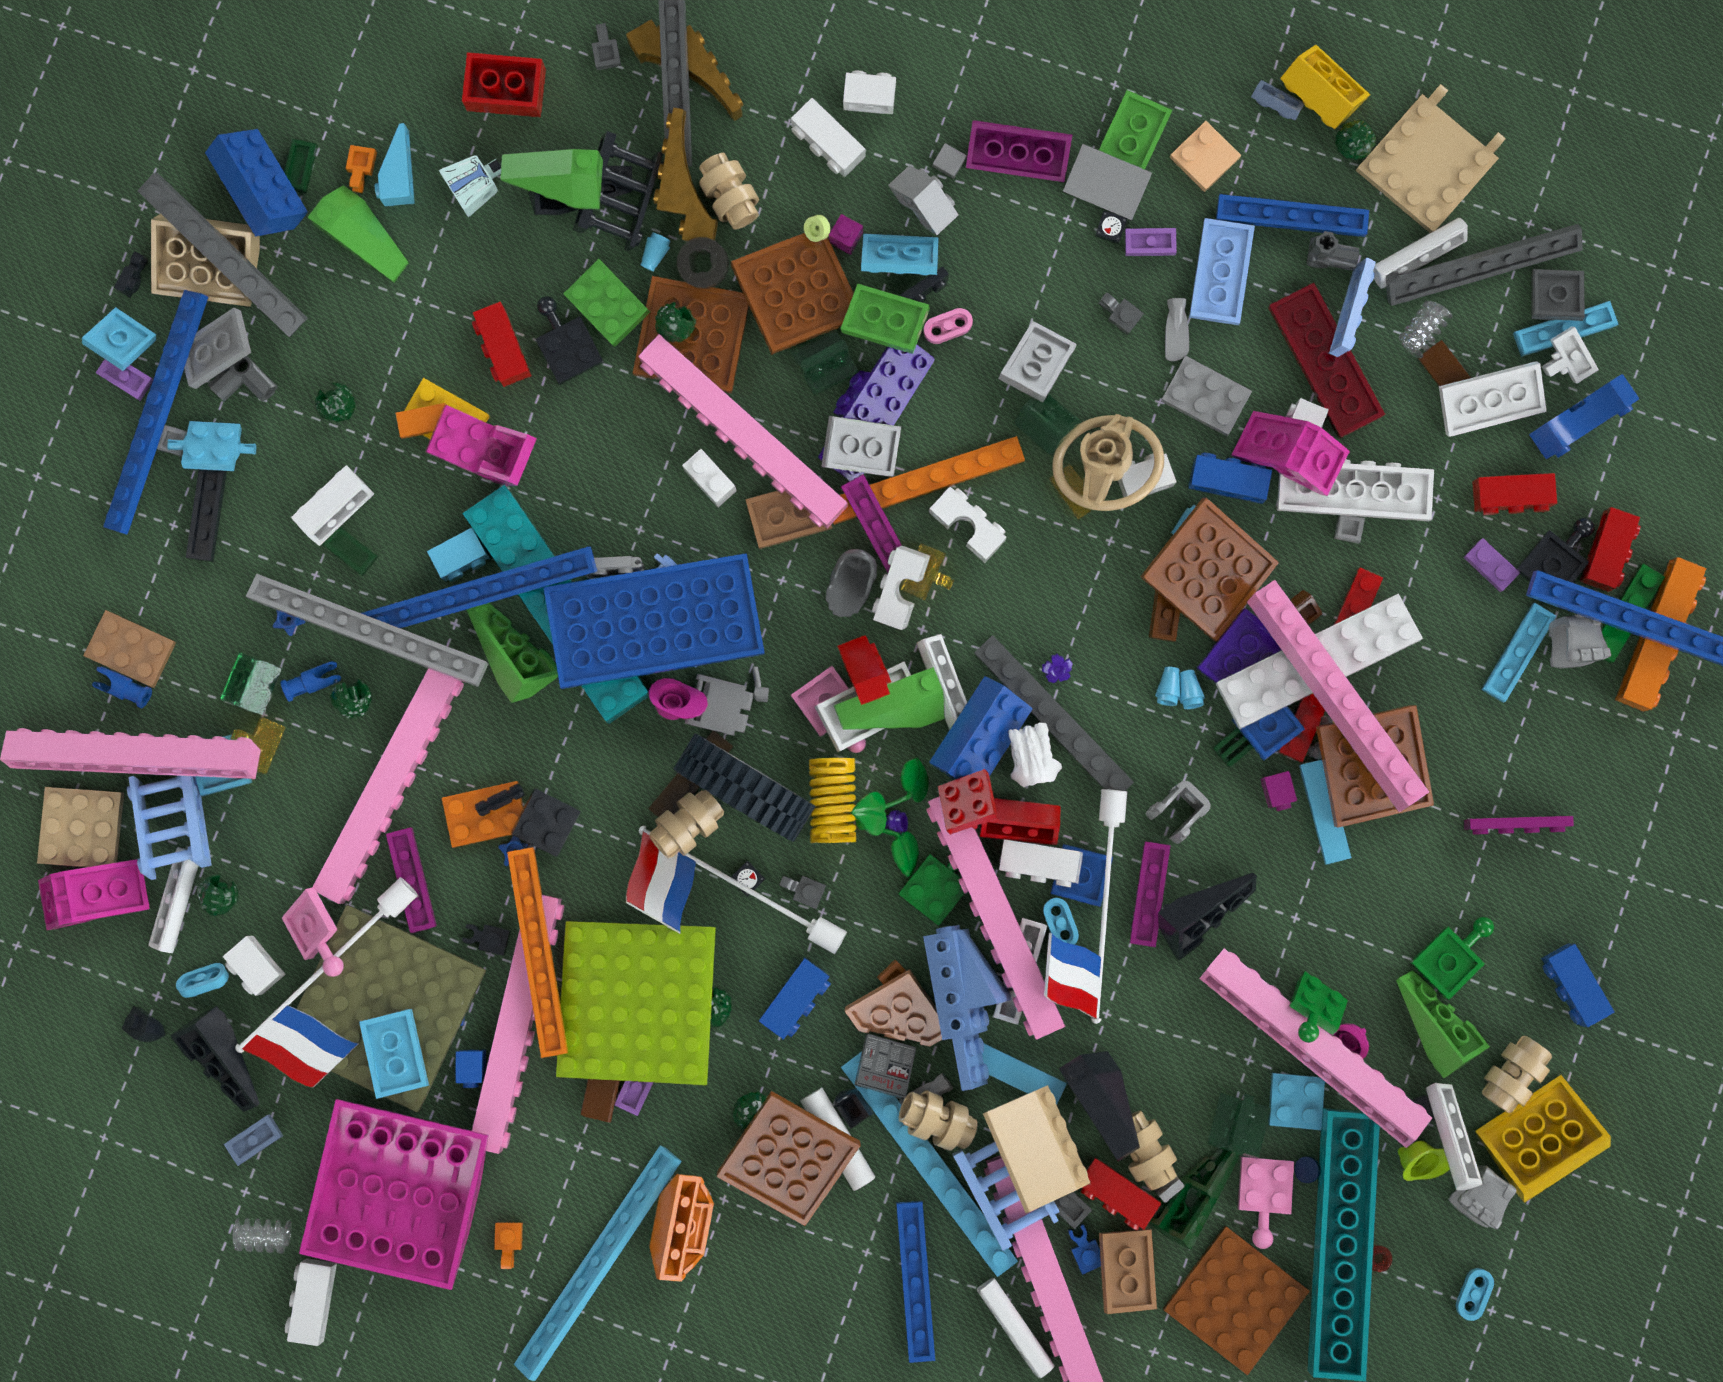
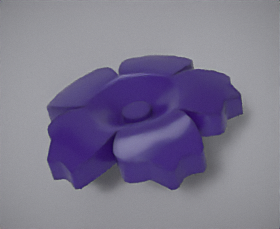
M1058 654L1051 656L1052 662L1046 661L1045 664H1042V671L1046 673L1048 682L1055 683L1058 679L1060 682L1068 680L1070 677L1069 672L1072 670L1071 667L1073 665L1069 658L1064 660L1063 656Z

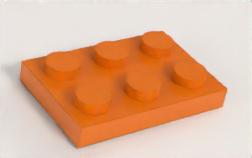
M518 781L442 798L452 848L512 835L511 831L524 808L522 798L518 800L513 799L511 803L495 811L490 810V813L485 816H479L475 804L483 800L487 801V798L505 789L507 791L510 790L509 787L518 784Z

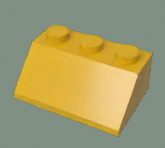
M1314 45L1298 56L1280 78L1290 92L1296 93L1303 100V104L1307 108L1314 110L1321 116L1324 124L1334 129L1344 123L1370 96L1362 86L1317 45Z

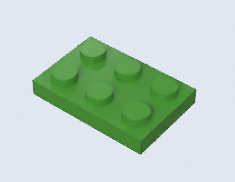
M1127 90L1099 150L1146 169L1172 110Z
M600 259L563 293L614 347L650 313Z
M857 284L841 326V332L913 354L930 307L922 302Z

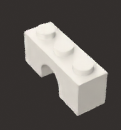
M949 487L931 506L929 513L947 530L954 522L959 520L971 523L975 534L967 542L966 547L986 563L1005 542L1006 536L1003 535L1005 530L996 522L991 524L985 518L987 514L979 506L975 505L972 507L966 501L968 497L960 489L954 490Z
M904 546L897 547L896 551L892 550L888 560V564L891 565L889 573L883 576L880 588L883 589L881 597L876 599L872 612L875 613L873 620L900 630L907 627L915 603L902 598L899 586L903 579H910L916 582L923 580L930 555Z

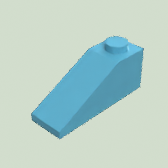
M404 123L398 125L378 173L379 183H375L377 199L380 198L384 206L415 204L409 130Z

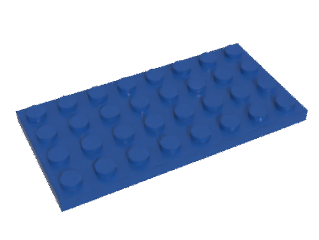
M747 553L543 587L561 689L764 655Z

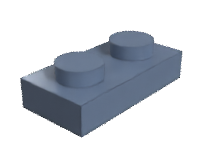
M1263 80L1259 82L1251 96L1259 105L1270 107L1278 111L1280 116L1287 119L1296 120L1304 106L1302 101Z
M269 1114L226 1142L224 1146L237 1166H239L283 1137V1134Z

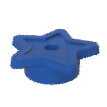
M276 610L277 620L273 627L284 628L288 635L292 636L296 626L302 625L306 621Z
M513 835L509 843L499 845V849L505 855L504 865H509L507 852L514 849H526L528 844L521 843L520 839Z

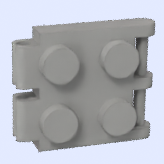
M639 557L594 558L598 571L586 576L588 579H596L644 571L645 567Z
M697 674L698 684L696 689L701 691L703 681L706 682L703 693L707 697L708 706L705 712L697 716L696 721L694 718L686 719L685 724L731 736L735 735V731L744 733L748 715L740 714L741 709L750 711L754 693L747 692V686Z

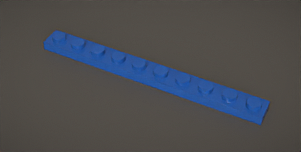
M188 290L183 292L107 513L104 528L128 534L208 300L206 295Z
M590 546L361 614L401 629L584 576L598 570Z
M1533 571L1526 596L1723 666L1722 636L1541 571Z

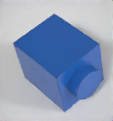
M486 1050L456 1051V1083H463V1088L479 1087V1083L484 1082L486 1073Z

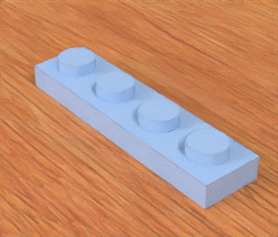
M1369 258L1358 263L1356 269L1352 272L1329 351L1330 354L1336 357L1350 351L1355 344L1356 338L1354 335L1362 320L1360 315L1362 307L1367 302V290L1375 275L1373 272L1375 261Z

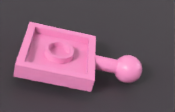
M831 666L794 692L791 697L821 737L827 731L814 706L849 688L834 667ZM866 739L847 747V749L853 753L861 752L866 746Z
M314 888L305 889L284 914L282 920L304 960L314 958L319 952L324 960L322 966L324 973L330 977L338 976L343 971V961L339 957L333 956L326 944L337 931V928Z
M1241 1157L1238 1210L1259 1212L1258 1229L1254 1231L1252 1240L1255 1246L1260 1249H1266L1273 1243V1234L1269 1230V1214H1291L1294 1161Z

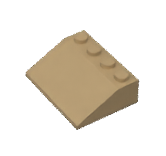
M162 214L151 219V294L182 298L184 290L208 296L207 301L250 307L252 301ZM206 219L257 268L260 236L255 237L249 225Z
M1048 1085L983 1113L1025 1213L1031 1212L1090 1183L1087 1170L1079 1158L1076 1145L1069 1135L1066 1122L1059 1112L1055 1097Z

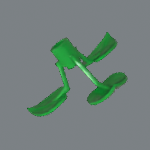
M917 758L908 760L901 771L902 786L907 792L905 796L885 804V800L879 792H870L850 812L856 818L855 821L858 829L866 830L873 836L885 833L896 838L891 844L892 856L896 865L906 877H910L916 867L919 856L918 843L913 834L908 831L900 835L899 832L885 829L887 821L885 809L909 800L911 796L915 802H921L926 797L929 787L928 775L924 765Z

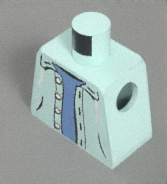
M476 155L442 168L439 172L469 217L497 193L498 189L492 179L501 174V165L495 159L483 166Z

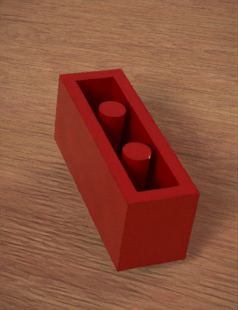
M501 301L473 312L475 321H472V325L476 335H482L484 344H481V348L486 359L491 358L494 366L490 367V371L495 382L500 381L503 387L532 376Z
M1555 473L1479 477L1472 482L1475 512L1483 511V515L1499 514V510H1508L1509 514L1523 513L1524 509H1533L1534 512H1547L1550 507L1557 504Z
M1613 507L1603 511L1587 558L1589 563L1584 568L1579 582L1607 592L1616 589V587L1622 584L1624 579L1622 570L1624 564L1629 562L1633 551L1630 549L1632 540H1635L1640 532L1641 526L1638 525L1640 517Z
M866 635L837 646L861 705L890 694L887 684L891 683V680L875 643L870 644Z
M994 798L998 818L987 821V825L981 824L980 837L1057 845L1061 806Z
M1098 1158L1094 1159L1087 1170L1090 1183L1083 1186L1080 1191L1091 1200L1097 1197L1103 1201L1102 1207L1111 1214L1116 1215L1119 1212L1125 1216L1124 1222L1136 1231L1139 1227L1143 1230L1146 1228L1162 1203Z

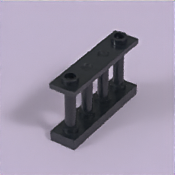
M607 131L601 136L597 149L603 159L602 181L609 180L640 192L641 196L638 205L634 206L605 195L601 190L600 203L634 216L631 228L628 230L597 218L596 214H593L594 209H579L573 231L582 234L588 228L600 229L626 239L624 250L630 251L635 246H638L642 239L643 232H640V228L656 176H658L659 166L664 164L661 161L663 154L662 152H657L651 160L620 148L617 143H614L616 134ZM615 156L649 169L645 183L610 170V167L607 166L609 158Z

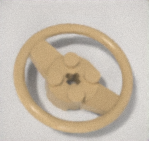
M1119 414L1095 417L1078 424L1062 438L1053 457V475L1061 492L1077 505L1097 511L1118 510L1139 502L1155 488L1164 468L1163 448L1154 432L1143 423L1133 419V417H1124ZM1100 427L1101 430L1095 431L1091 435L1087 433L1081 442L1080 452L1085 471L1082 496L1067 483L1063 473V458L1070 444L1078 436L1090 429ZM1134 430L1148 441L1153 450L1154 467L1145 484L1136 492L1117 500L1104 501L1112 481L1122 479L1124 473L1127 472L1132 464L1133 452L1129 437L1131 431Z

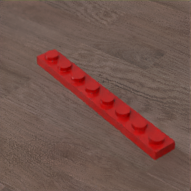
M1359 568L1334 625L1370 608L1383 577ZM1314 694L1301 699L1294 714L1305 730L1278 750V753L1300 763L1303 762L1317 731L1316 726H1319L1321 717H1323L1325 709Z

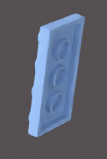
M1208 218L1204 219L1189 318L1232 325L1240 324L1255 226Z

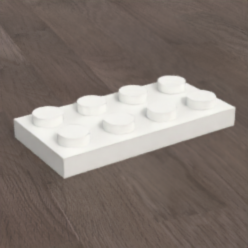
M1537 361L1439 386L1445 432L1449 437L1546 412L1541 367Z
M905 662L887 670L891 683L911 676ZM854 687L814 706L837 752L884 729H842L834 705L857 697Z

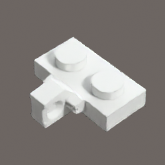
M1571 326L1550 340L1556 352L1551 355L1553 360L1542 366L1546 375L1551 377L1559 371L1563 375L1568 372L1572 381L1577 384L1599 370L1575 327Z

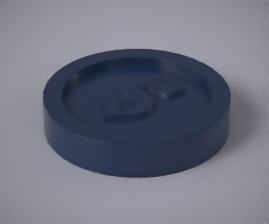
M1302 1157L1296 1162L1294 1171L1296 1177L1301 1182L1313 1183L1320 1176V1165L1314 1158Z

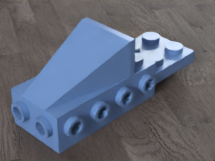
M956 925L936 929L937 934L923 936L942 1040L952 1039L961 1089L964 1091L988 1084L989 1070L987 1065L984 1064L982 1053H984V1043L978 1034L988 1031L989 1017L983 1006L1010 1001L1012 997L971 939L969 929L960 930V926Z

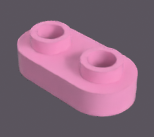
M958 308L930 318L925 323L924 336L933 344H940L962 336L970 331L973 322L972 316L967 310ZM961 319L964 321V325L958 327L955 321ZM938 328L941 330V333L933 335L932 330Z

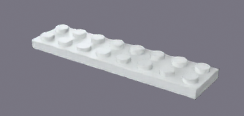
M1399 594L1315 634L1345 677L1423 639ZM1283 651L1216 683L1239 729L1313 694Z

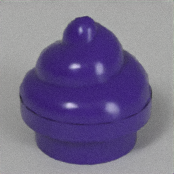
M893 810L886 815L885 829L899 832L900 835L907 831L908 819L906 813Z

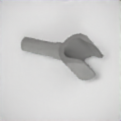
M752 667L755 682L754 699L758 702H768L769 688L761 687L758 667Z

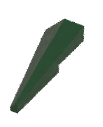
M1241 1125L1238 1128L1239 1132L1228 1142L1224 1140L1219 1144L1220 1149L1210 1158L1206 1156L1180 1179L1184 1184V1188L1167 1202L1159 1198L1158 1200L1162 1203L1149 1224L1170 1240L1191 1250L1252 1134L1250 1130Z

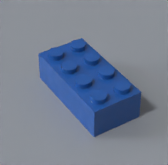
M258 129L220 134L205 152L255 237L293 230L308 213Z
M984 676L929 763L953 780L983 769L990 776L1011 743L1009 730L1017 729L1019 731L1033 708L1004 685Z

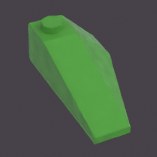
M581 149L502 155L500 179L503 182L527 191L544 195L548 199L565 203L572 208L600 209L603 159L598 150Z
M344 185L324 196L308 216V219L315 227L393 283L409 264L366 202Z
M487 603L467 609L496 681L511 703L532 697L558 678L557 665L544 649L538 650L529 642L530 637L525 633L521 635L512 628L511 621L493 605Z
M934 667L888 684L889 695L861 705L857 696L834 705L843 730L922 728L945 719L943 690Z
M1413 970L1396 980L1427 1057L1443 1078L1457 1071L1490 1047L1477 1029L1468 1020L1463 1022L1454 1014L1455 1008L1450 1004L1444 1005L1437 998L1436 991Z

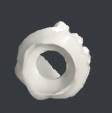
M1046 723L1035 724V727L1025 726L1023 729H1019V731L1017 729L1009 730L1012 757L1015 764L1014 770L1011 773V779L1023 787L1037 783L1052 782L1062 769L1061 763L1052 758L1050 738L1048 736L1049 730Z

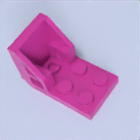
M444 405L425 452L494 483L505 486H517L537 438L499 425L492 426L448 405Z
M1253 411L1231 456L1241 461L1273 467L1284 477L1320 495L1328 496L1350 451L1324 429L1309 421Z
M137 860L62 871L38 880L46 930L150 909L144 875L138 869Z

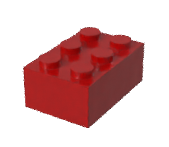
M467 52L462 102L466 110L541 117L546 68L542 59Z

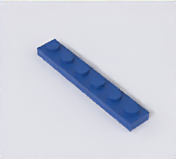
M1223 194L1218 196L1216 220L1321 233L1327 231L1333 234L1366 237L1369 210Z
M922 1201L900 1202L896 1204L909 1363L935 1361Z

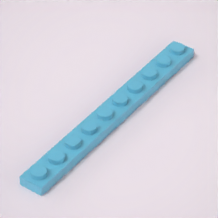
M862 1051L841 1066L853 1084H855ZM855 1086L997 1277L1017 1263V1258L1009 1248L1004 1251L1002 1250L984 1214L928 1139L922 1140L908 1133V1126L899 1121L901 1104L895 1096Z
M659 1146L514 1363L527 1379L532 1381L537 1379L682 1162L667 1148Z

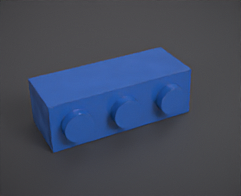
M1201 453V455H1197L1194 459L1188 489L1263 504L1267 499L1272 470L1266 469L1264 465L1251 463V466L1241 464V460L1235 458H1226L1225 461L1216 459L1214 454Z
M1567 943L1541 958L1545 964L1542 966L1545 974L1549 979L1553 978L1557 985L1556 993L1563 1002H1567L1571 1009L1568 1011L1569 1015L1576 1025L1590 1027L1614 1013L1613 1008L1576 944Z
M804 958L759 1022L783 1040L787 1035L792 1038L800 1027L797 1023L798 1019L802 1014L807 1017L816 1005L812 1002L817 993L822 996L831 983L827 981L830 975L807 958Z

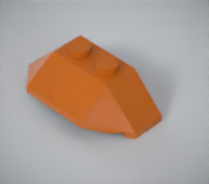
M676 1174L659 1195L649 1246L656 1278L659 1280L682 1282L686 1274L704 1256L714 1202L700 1176Z

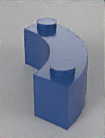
M1621 374L1584 398L1583 401L1567 409L1529 435L1545 459L1554 454L1559 458L1570 451L1571 448L1568 445L1614 415L1618 414L1621 418L1633 410L1631 404L1639 400V397L1624 375Z

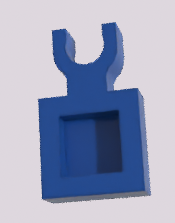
M1082 1223L1080 1224L1083 1231L1081 1236H1074L1071 1229L1068 1230L1071 1239L1078 1245L1071 1250L1083 1275L1100 1267L1101 1258L1100 1249L1095 1238L1087 1241V1231Z

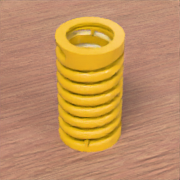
M809 759V775L815 778L809 782L810 787L815 788L809 792V795L814 798L810 803L815 805L810 815L813 817L810 825L814 827L810 830V843L857 842L856 832H854L856 825L845 823L855 821L856 818L851 813H844L851 812L855 807L853 803H845L856 800L854 794L847 793L854 792L856 786L854 784H845L855 781V775L847 774L855 771V759Z

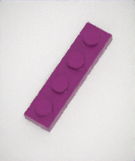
M864 474L845 483L841 488L887 573H889L891 567L888 564L892 550L896 551V548L902 545Z
M1573 816L1464 820V830H1472L1473 835L1488 834V829H1498V834H1512L1516 828H1524V833H1540V828H1549V832H1565V827L1574 826Z
M410 827L387 833L386 837L397 880L401 877L418 894L404 909L410 933L437 927L413 828Z
M1144 842L1129 940L1131 944L1156 947L1159 928L1158 912L1162 908L1171 845Z

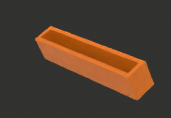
M1679 557L1669 560L1664 573L1665 578L1658 588L1650 611L1686 623L1688 615L1693 613L1697 605V600H1695L1696 594L1703 588L1706 582L1704 574L1707 568ZM1639 637L1615 700L1643 712L1655 708L1661 697V694L1658 693L1661 684H1665L1670 674V671L1667 670L1670 661L1676 658L1679 650Z

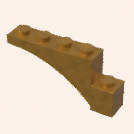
M651 19L627 33L626 37L640 63L646 61L661 65L660 25L656 27ZM689 25L687 26L689 78L710 92L722 104L734 121L742 117L741 107L744 106L737 93L732 94L728 87L731 84L724 72L719 73L716 68L718 62L711 51L707 53L703 47L705 41L699 31L694 32Z
M673 107V112L668 113L666 128L670 130L668 139L664 138L662 154H665L664 164L659 166L658 179H661L660 189L655 190L654 204H657L656 209L659 211L686 215L685 220L681 219L679 234L682 235V240L714 246L718 221L711 218L699 199L687 165L684 133L686 111Z

